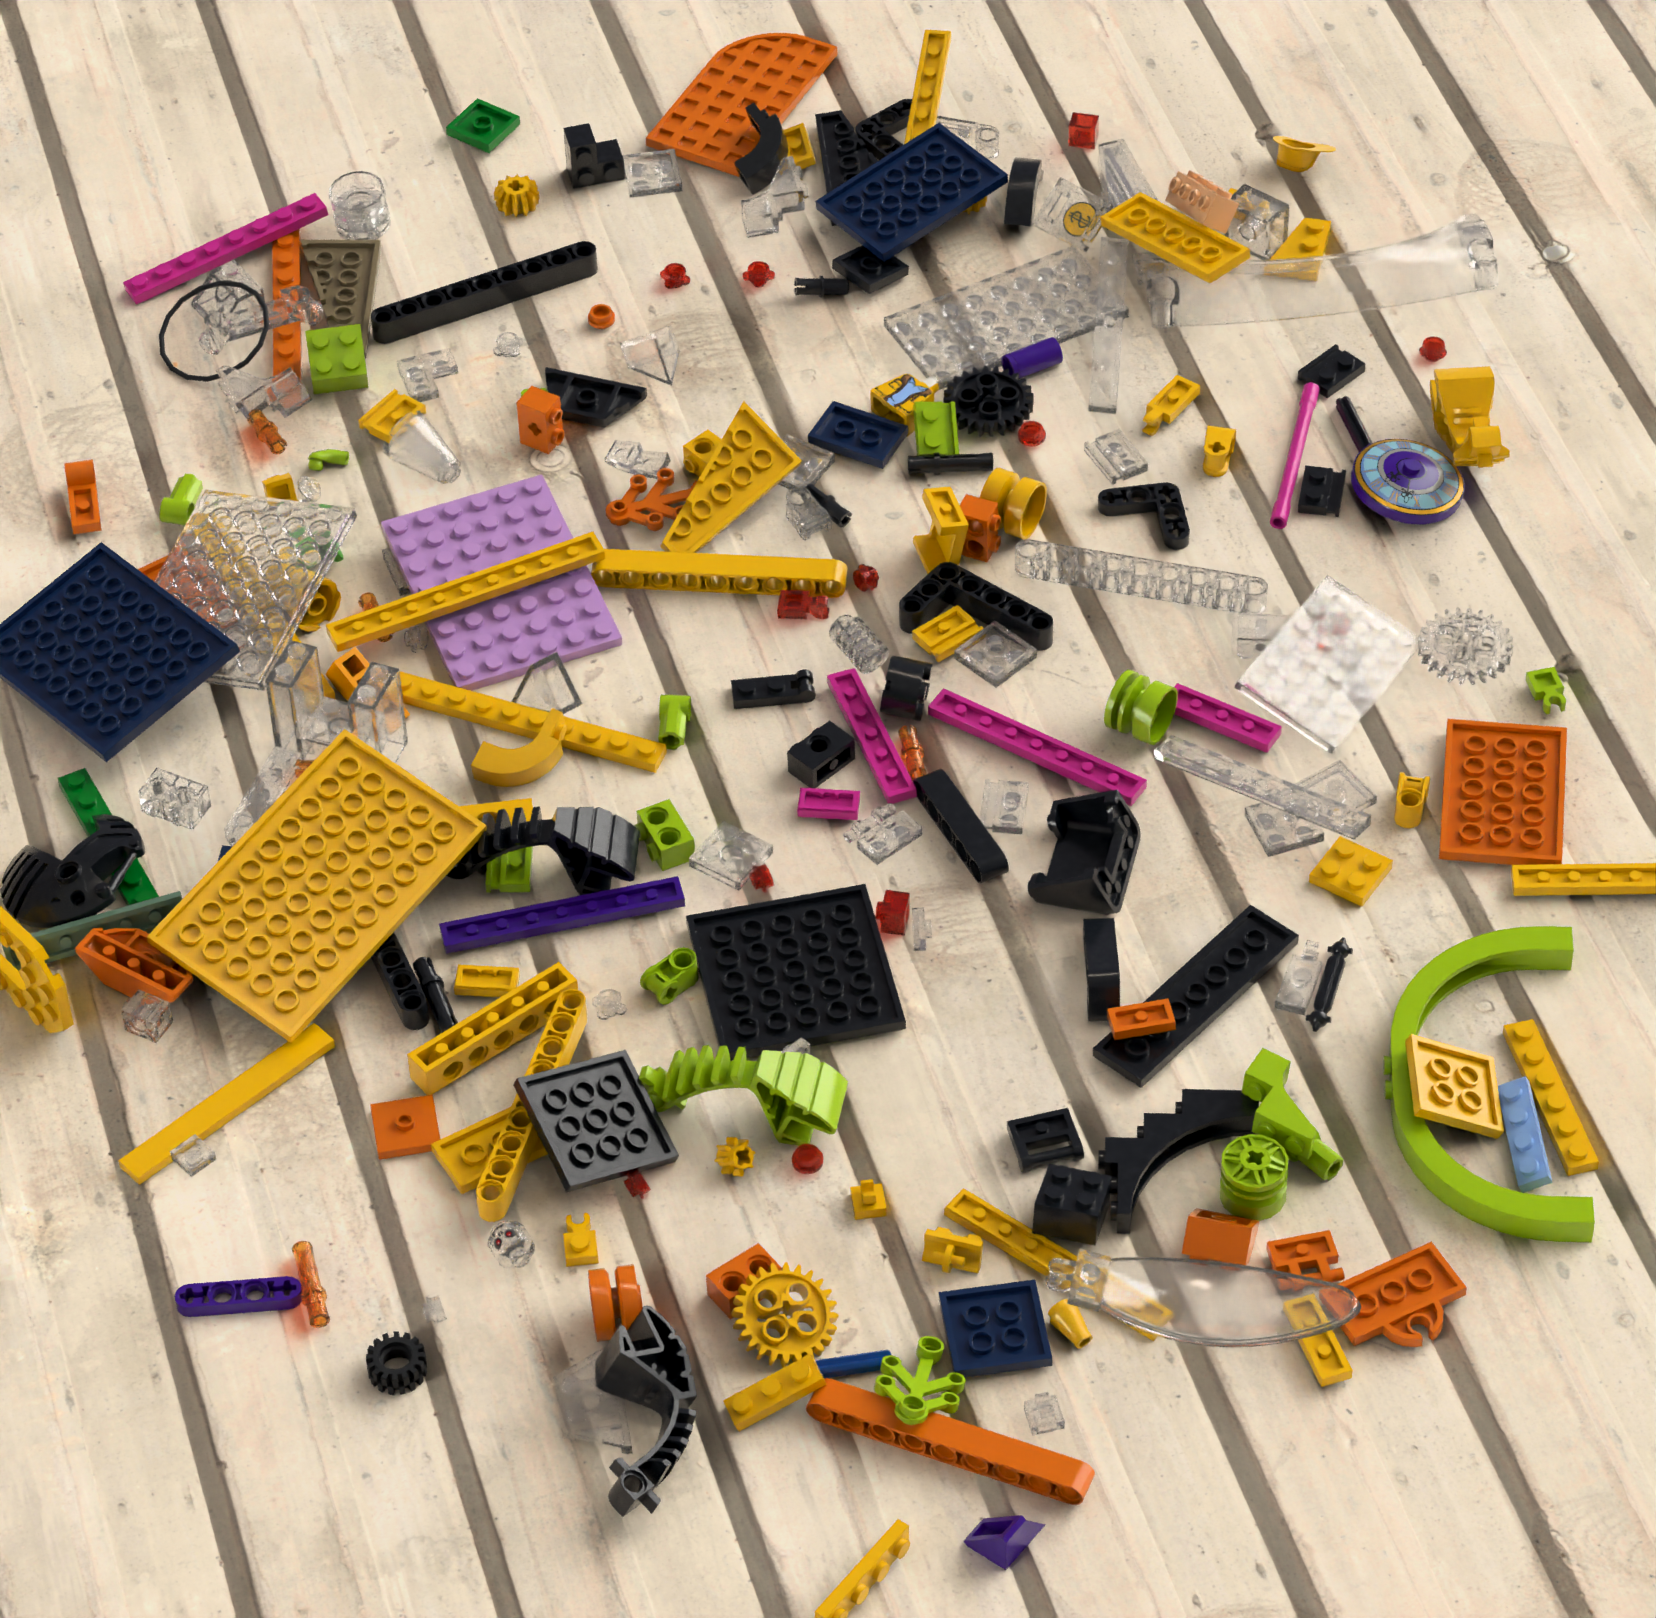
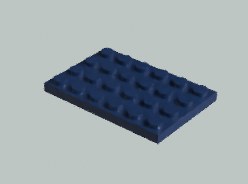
M937 123L819 198L815 203L818 211L885 262L1008 183V174L941 123Z

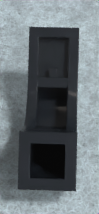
M752 103L745 107L752 126L760 135V140L750 153L735 161L734 164L740 179L751 194L754 195L768 186L782 171L788 156V143L776 113L769 117L765 109L760 111L756 104Z
M1014 158L1007 189L1004 224L1033 225L1039 182L1043 180L1044 170L1041 169L1042 160Z

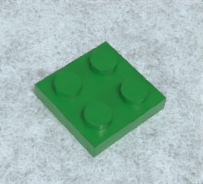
M477 98L446 126V132L452 138L490 153L520 125V116Z

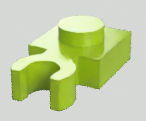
M1555 667L1526 672V682L1534 700L1543 699V711L1546 714H1550L1551 704L1558 705L1561 712L1565 711L1566 698L1563 695L1564 686Z

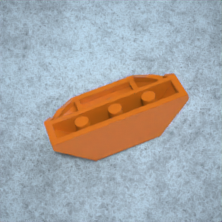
M93 928L75 947V952L104 985L152 1009L174 1002L193 982L192 973L149 944L147 940L149 933L139 928H114L108 930Z

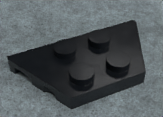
M548 367L545 368L547 390L549 393L560 396L561 410L563 411L562 419L605 428L647 397V388Z

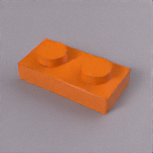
M1169 999L1107 1009V1018L1114 1040L1176 1030V1021Z

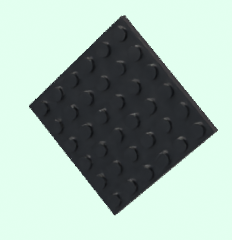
M866 884L686 916V924L693 951L696 954L697 966L718 1047H728L730 1061L734 1060L738 1047L746 1048V1056L748 1058L759 1056L763 1050L787 1051L906 1029V1020Z

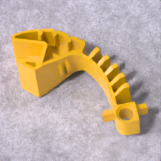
M1491 367L1434 369L1435 380H1430L1434 428L1452 452L1453 465L1483 468L1493 467V464L1504 462V458H1509L1510 456L1509 449L1501 444L1499 426H1490L1489 413L1493 405L1495 387L1494 374Z

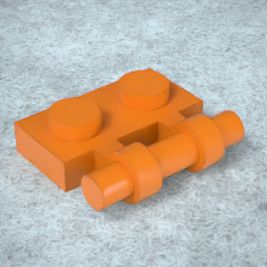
M1330 1230L1267 1242L1266 1250L1275 1275L1288 1273L1289 1278L1278 1280L1280 1292L1292 1290L1293 1293L1304 1291L1306 1287L1321 1285L1323 1288L1332 1286L1333 1282L1345 1279L1342 1267L1331 1270L1329 1267L1330 1264L1338 1263L1339 1257ZM1315 1267L1317 1269V1272L1302 1275L1300 1271Z

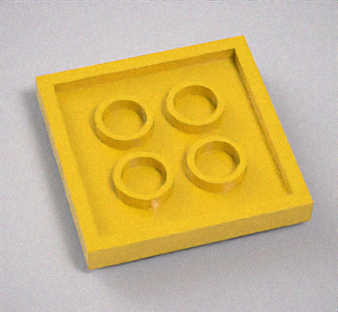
M1411 1034L1405 1040L1414 1116L1498 1139L1503 1134L1504 1128L1494 1057Z

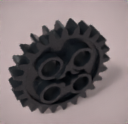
M987 366L983 367V371H978L977 368L973 367V373L969 374L966 371H962V378L954 376V383L948 382L947 390H944L943 403L955 402L958 430L967 427L969 435L974 431H978L979 437L984 432H988L989 436L993 437L994 432L997 431L1004 436L1005 429L1015 432V425L1023 427L1024 420L1030 419V413H1033L1034 393H1031V385H1026L1025 378L1019 380V373H1014L1010 376L1008 368L1003 372H999L998 366H995L993 371H989Z

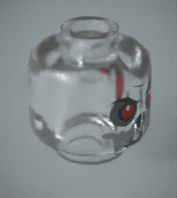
M507 1220L496 1224L492 1228L487 1245L499 1265L506 1269L521 1268L527 1265L535 1252V1242L524 1225L518 1221Z

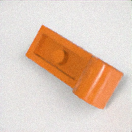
M93 459L64 463L73 534L101 531Z

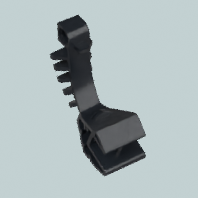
M540 806L533 807L531 819L527 822L523 808H515L512 826L508 813L505 809L498 810L496 823L490 813L483 815L482 822L487 825V830L484 831L475 845L446 875L452 879H464L475 871L484 875L487 870V863L503 854L521 848L547 845L559 856L579 895L610 890L612 877L629 882L635 879L640 831L624 818L616 814L612 815V812L600 807H579L578 809H575V807H557L552 819L542 820Z
M647 1305L642 1308L628 1330L623 1325L619 1326L595 1361L597 1388L606 1393L651 1408L662 1417V1426L658 1440L645 1456L631 1466L622 1457L617 1458L609 1467L618 1477V1480L609 1491V1502L622 1517L641 1503L651 1514L657 1508L661 1499L653 1490L670 1474L688 1444V1439L693 1429V1422L696 1418V1410L688 1409L697 1397L694 1378L690 1375L692 1368L689 1355L686 1354L687 1348L680 1336L675 1335L676 1331L669 1322L651 1306Z

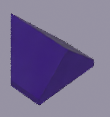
M1023 1515L983 1518L963 1542L967 1547L1007 1570L1046 1524L1028 1521Z

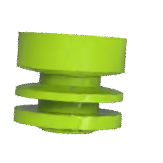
M1126 670L1121 674L1111 690L1104 712V723L1106 727L1118 729L1119 732L1124 734L1132 730L1133 738L1150 745H1155L1165 735L1173 719L1178 701L1177 689L1160 681H1154L1150 684L1148 676H1139L1138 672Z
M1254 1134L1237 1137L1227 1144L1222 1153L1219 1198L1223 1207L1234 1216L1261 1221L1271 1218L1281 1211L1286 1202L1289 1157L1282 1145L1267 1136Z

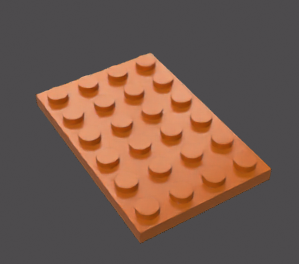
M1447 719L1439 859L1507 865L1562 864L1566 727Z

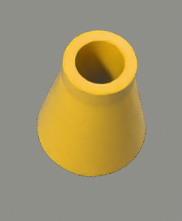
M1063 1299L1051 1307L1048 1312L1051 1318L1050 1324L1068 1338L1077 1349L1086 1346L1093 1337L1088 1331L1076 1303H1072L1069 1299Z

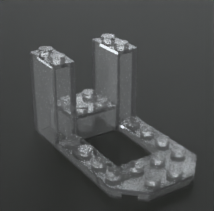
M293 640L289 641L265 680L275 747L224 828L225 837L229 845L233 847L285 792L302 762L312 764L344 729L394 763L397 762L408 743L399 668L371 662L348 702L324 696L317 647Z

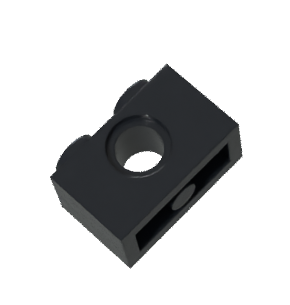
M829 720L787 751L788 772L809 788H817L855 759V738Z

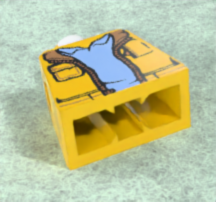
M903 374L870 390L871 411L877 416L907 425L908 435L906 437H908L915 431L914 403L935 402L934 393L939 391L938 383L932 377H928L920 382L910 374Z

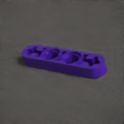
M289 1276L186 1284L178 1288L175 1293L177 1311L185 1317L289 1310L299 1306L303 1300L300 1281ZM291 1290L290 1295L284 1296L285 1291ZM252 1291L264 1293L262 1298L258 1300L247 1298V1295ZM269 1291H274V1297L270 1298ZM221 1293L231 1295V1298L224 1303H218L214 1300ZM204 1296H208V1302H207V1303H204V1302H205ZM192 1297V1303H187L188 1298Z

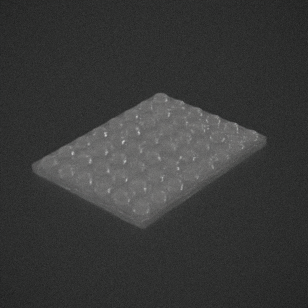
M213 490L204 491L154 580L155 583L237 643L240 649L236 656L204 682L265 690L357 518L354 508Z

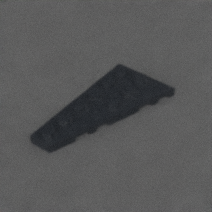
M841 110L815 114L826 191L829 193L878 161L872 152L869 153L866 149L864 141L858 138L854 127ZM831 221L832 226H837L834 222Z

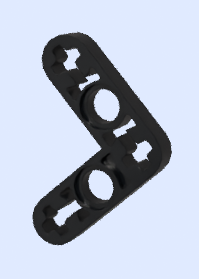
M912 99L900 100L856 125V135L864 141L869 153L872 152L878 160L903 146L892 135L907 127ZM893 121L891 124H883L881 122ZM880 145H888V146H890V147H888V148H879L878 146H880Z
M1163 482L1110 488L1099 493L1098 510L1102 515L1121 516L1156 512L1164 544L1173 550L1184 549L1188 546L1190 529L1181 494L1175 484ZM1165 496H1168L1170 502L1166 503ZM1134 497H1143L1146 500L1143 502H1135L1131 499ZM1168 513L1177 514L1179 517L1175 519L1166 518L1164 515ZM1177 529L1178 537L1173 534V530Z

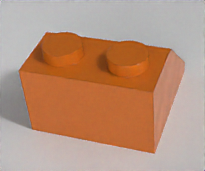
M1196 1208L1188 1215L1182 1254L1189 1255V1260L1193 1262L1208 1263V1260L1211 1259L1221 1261V1267L1240 1270V1266H1246L1250 1261L1260 1220Z

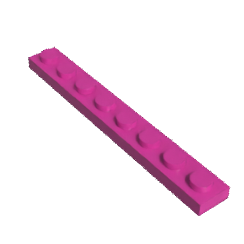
M313 193L124 281L125 290L137 305L328 216L327 207L317 194Z
M944 688L928 706V715L1101 793L1118 790L1129 806L1135 803L1147 787V780Z

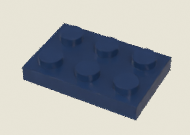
M832 401L808 434V444L883 469L908 435V426Z

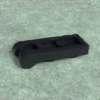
M803 669L791 675L731 680L734 709L811 702L816 697L815 688L812 686L814 681L813 674L810 670Z

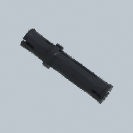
M936 452L933 455L908 456V474L934 473V475H940V472L993 471V453L939 455V452Z
M420 957L416 959L413 963V969L418 976L420 986L442 1033L456 1025L458 1021L444 992V982L436 974L431 958Z

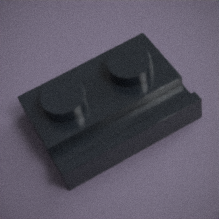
M1335 344L1298 371V380L1317 384L1320 388L1319 393L1329 398L1364 373L1365 363L1346 350L1342 352L1339 350V346Z
M1305 465L1298 513L1326 516V513L1335 514V517H1339L1346 470L1333 472V468Z

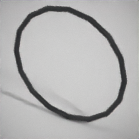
M217 281L199 286L181 297L165 316L159 333L160 355L170 371L186 380L208 382L230 376L247 365L263 346L269 329L268 307L256 290L241 282ZM218 286L240 287L254 295L263 309L264 328L258 344L244 361L226 372L207 377L188 375L172 365L165 354L164 334L170 318L183 302L200 291Z

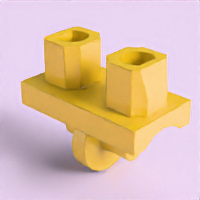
M937 1227L935 1231L926 1230L922 1261L942 1265V1272L950 1273L952 1268L979 1273L983 1250V1241H981L982 1238L973 1234H968L965 1237L952 1235L953 1233L949 1229Z

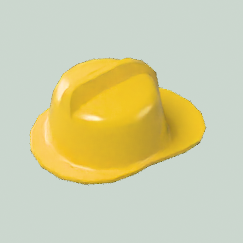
M1284 136L1273 137V140L1278 143L1277 165L1293 172H1303L1310 169L1320 152L1336 151L1335 147L1329 145L1302 142Z

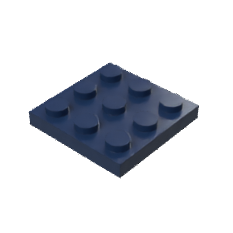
M1035 1279L939 1292V1304L954 1373H960L966 1378L1052 1366V1354Z

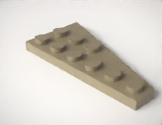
M300 239L301 248L328 327L360 324L366 358L371 327V313L374 306L381 255V240Z

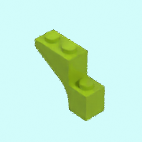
M1262 1048L1245 1072L1241 1092L1255 1101L1262 1102L1255 1111L1252 1132L1272 1138L1289 1152L1309 1159L1313 1151L1316 1130L1284 1089L1291 1061Z

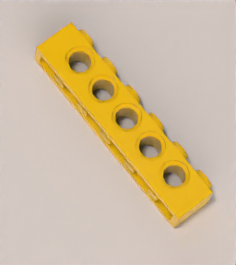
M557 962L408 1053L410 1078L426 1095L434 1094L546 1025L560 993L568 989L578 990L577 979L560 962Z

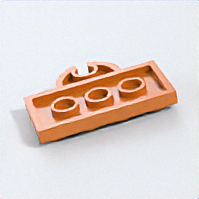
M1431 1241L1321 1291L1320 1301L1353 1346L1383 1334L1391 1342L1398 1345L1420 1347L1422 1346L1423 1337L1421 1333L1414 1331L1411 1327L1417 1324L1424 1325L1429 1331L1428 1337L1434 1341L1443 1328L1444 1310L1442 1306L1465 1296L1467 1287Z

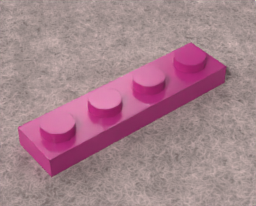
M1179 683L1175 685L1178 692V701L1174 714L1266 753L1269 752L1281 735L1282 726Z

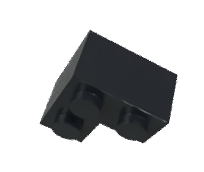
M589 123L563 128L566 169L573 189L625 179L624 159L617 139L596 143Z

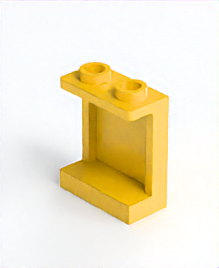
M951 486L923 489L922 499L931 516L932 523L929 534L914 536L913 544L927 574H929L940 563L952 562L959 566L969 524Z

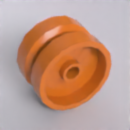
M633 1264L616 1267L614 1271L616 1287L613 1288L610 1286L609 1274L605 1268L588 1270L597 1342L608 1341L616 1332L615 1319L620 1318L621 1325L628 1330L643 1308L640 1285H637Z

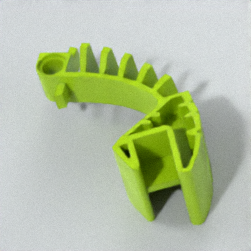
M709 1045L702 1046L699 1057L694 1047L687 1048L685 1056L682 1051H676L668 1072L661 1067L653 1069L647 1065L642 1067L639 1076L657 1112L666 1111L675 1105L683 1110L686 1107L688 1098L707 1091L725 1088H748L758 1098L777 1141L798 1146L810 1145L814 1128L831 1135L836 1133L848 1086V1081L838 1071L825 1062H820V1059L808 1053H782L781 1051L763 1050L757 1061H747L746 1048L738 1047L734 1060L730 1061L728 1047L720 1046L714 1060L713 1052Z

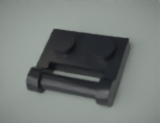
M1068 1108L1007 1121V1131L1022 1173L1032 1171V1167L1071 1158L1074 1161L1084 1159L1083 1146ZM1068 1142L1069 1144L1066 1147L1031 1155L1028 1153V1150Z

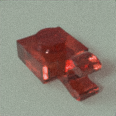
M781 590L777 608L778 619H807L808 613L818 619H827L830 608L827 607L829 599L827 596L810 597V592L805 590Z

